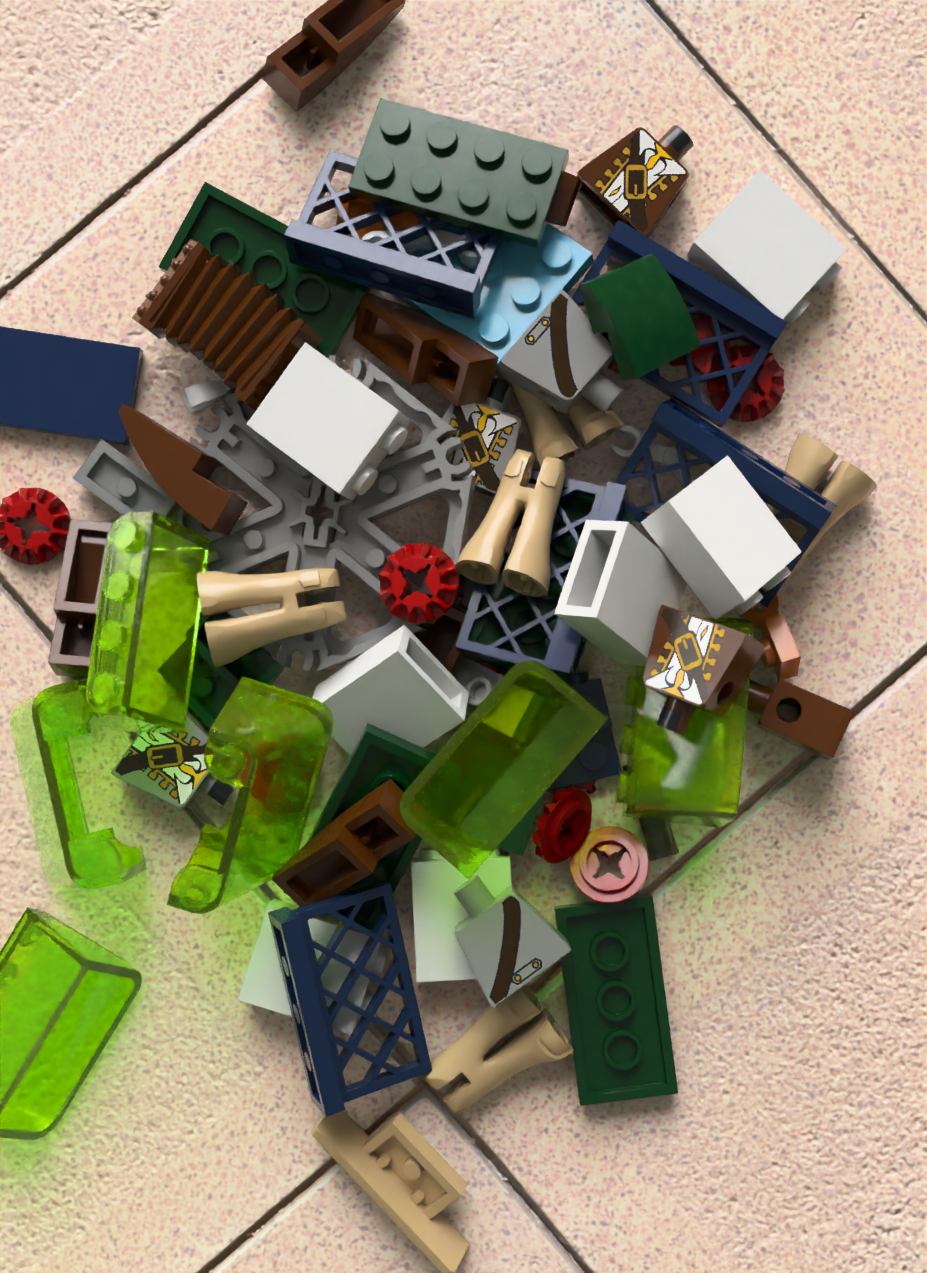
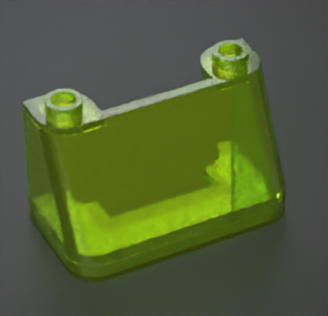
M244 676L241 678L210 728L204 751V763L209 773L215 779L239 788L234 811L228 823L220 828H215V826L207 823L204 825L200 833L198 845L187 865L178 871L171 885L167 905L197 914L211 912L270 882L275 872L299 851L333 732L334 719L331 711L325 704L316 699Z
M74 680L50 686L19 701L10 715V728L42 869L46 878L53 885L61 888H102L123 883L147 869L142 845L128 846L121 843L115 837L113 827L89 832L68 738L91 733L89 722L92 714L99 707L109 704L104 680Z

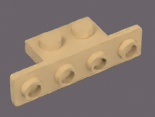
M345 1111L328 1117L323 1114L312 1129V1136L441 1273H454L468 1249L469 1243L440 1211L462 1196L468 1185L465 1180L400 1112L371 1136H368Z

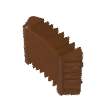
M192 239L183 246L177 258L172 259L171 266L160 277L154 289L145 295V301L137 308L136 313L132 317L133 320L158 339L166 337V340L175 348L179 346L185 353H192L198 360L204 359L203 363L224 379V384L231 390L236 389L235 396L254 411L260 406L303 344L306 342L316 349L323 340L301 318L297 320V315L292 307L285 309V301L280 294L272 296V291L266 283L258 285V280L252 271L242 275V270L235 262L228 265L220 254L213 257L202 244Z

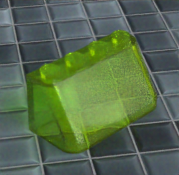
M154 511L125 513L115 520L109 530L85 695L95 718L104 727L124 732L184 734L201 611L197 573L206 572L210 539Z
M721 617L716 620L714 618H703L746 633L753 638L752 620ZM636 665V675H628L625 688V705L632 706L631 725L623 724L621 732L620 753L628 754L626 774L618 773L615 803H623L622 816L716 828L723 827L735 819L739 805L750 675L723 717L720 718L696 709L686 735L682 736L656 725L667 697L643 686L642 679L645 666Z
M523 661L516 664L507 672L404 792L400 802V812L404 822L467 879H470L608 720V715L545 664L537 661Z
M29 907L26 908L22 917L14 926L11 935L0 951V1138L36 1140L51 1132L63 1117L141 987L142 977L139 971L118 955L49 913Z

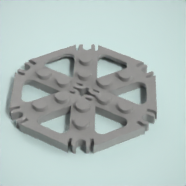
M330 355L328 359L341 367V359L336 355ZM354 358L353 369L349 374L418 425L422 431V441L419 445L383 459L376 468L378 476L366 493L363 495L357 494L353 501L344 496L339 501V493L246 425L255 411L236 397L235 392L221 398L220 400L231 407L233 414L231 415L225 409L213 405L210 410L220 418L219 429L211 433L198 425L195 428L197 435L209 442L207 448H204L198 440L190 437L189 443L218 460L219 463L216 468L226 466L272 504V506L239 519L229 536L215 531L209 532L200 521L187 513L179 505L172 548L180 550L186 545H191V549L178 551L174 555L175 562L186 563L190 560H194L196 563V571L191 576L182 579L183 585L197 587V573L218 571L245 574L288 556L286 572L311 568L338 569L339 573L342 562L380 594L378 574L383 570L387 562V556L394 554L402 546L372 521L432 496H442L449 504L450 510L443 551L456 565L466 544L476 477L471 475L465 480L455 482V477H465L474 470L473 465L469 461L456 466L450 463L451 454L465 446L460 437H451L442 444L440 443L448 436L458 434L459 432L370 361H368V371L366 374L365 362L360 358ZM326 499V507L332 509L334 514L332 519H324L322 526L318 528L319 522L316 518L311 517V511L313 508H320L322 501ZM334 529H336L335 541L332 542V541H333V535H334ZM429 569L427 571L424 570L421 574L407 570L403 571L407 575L406 579L411 584L407 590V595L418 591L430 597L433 596L428 590L429 587L424 582ZM198 589L187 592L200 603ZM336 589L327 590L317 595H314V593L305 595L306 606L316 605L317 602H335ZM241 608L228 611L234 618L248 615ZM393 615L390 622L386 625L345 641L335 638L330 626L317 631L280 639L263 647L283 667L289 668L292 663L293 654L301 650L305 656L303 670L313 672L318 666V652H320V664L317 671L324 672L354 660L403 625L414 635L427 630L418 624L403 621Z

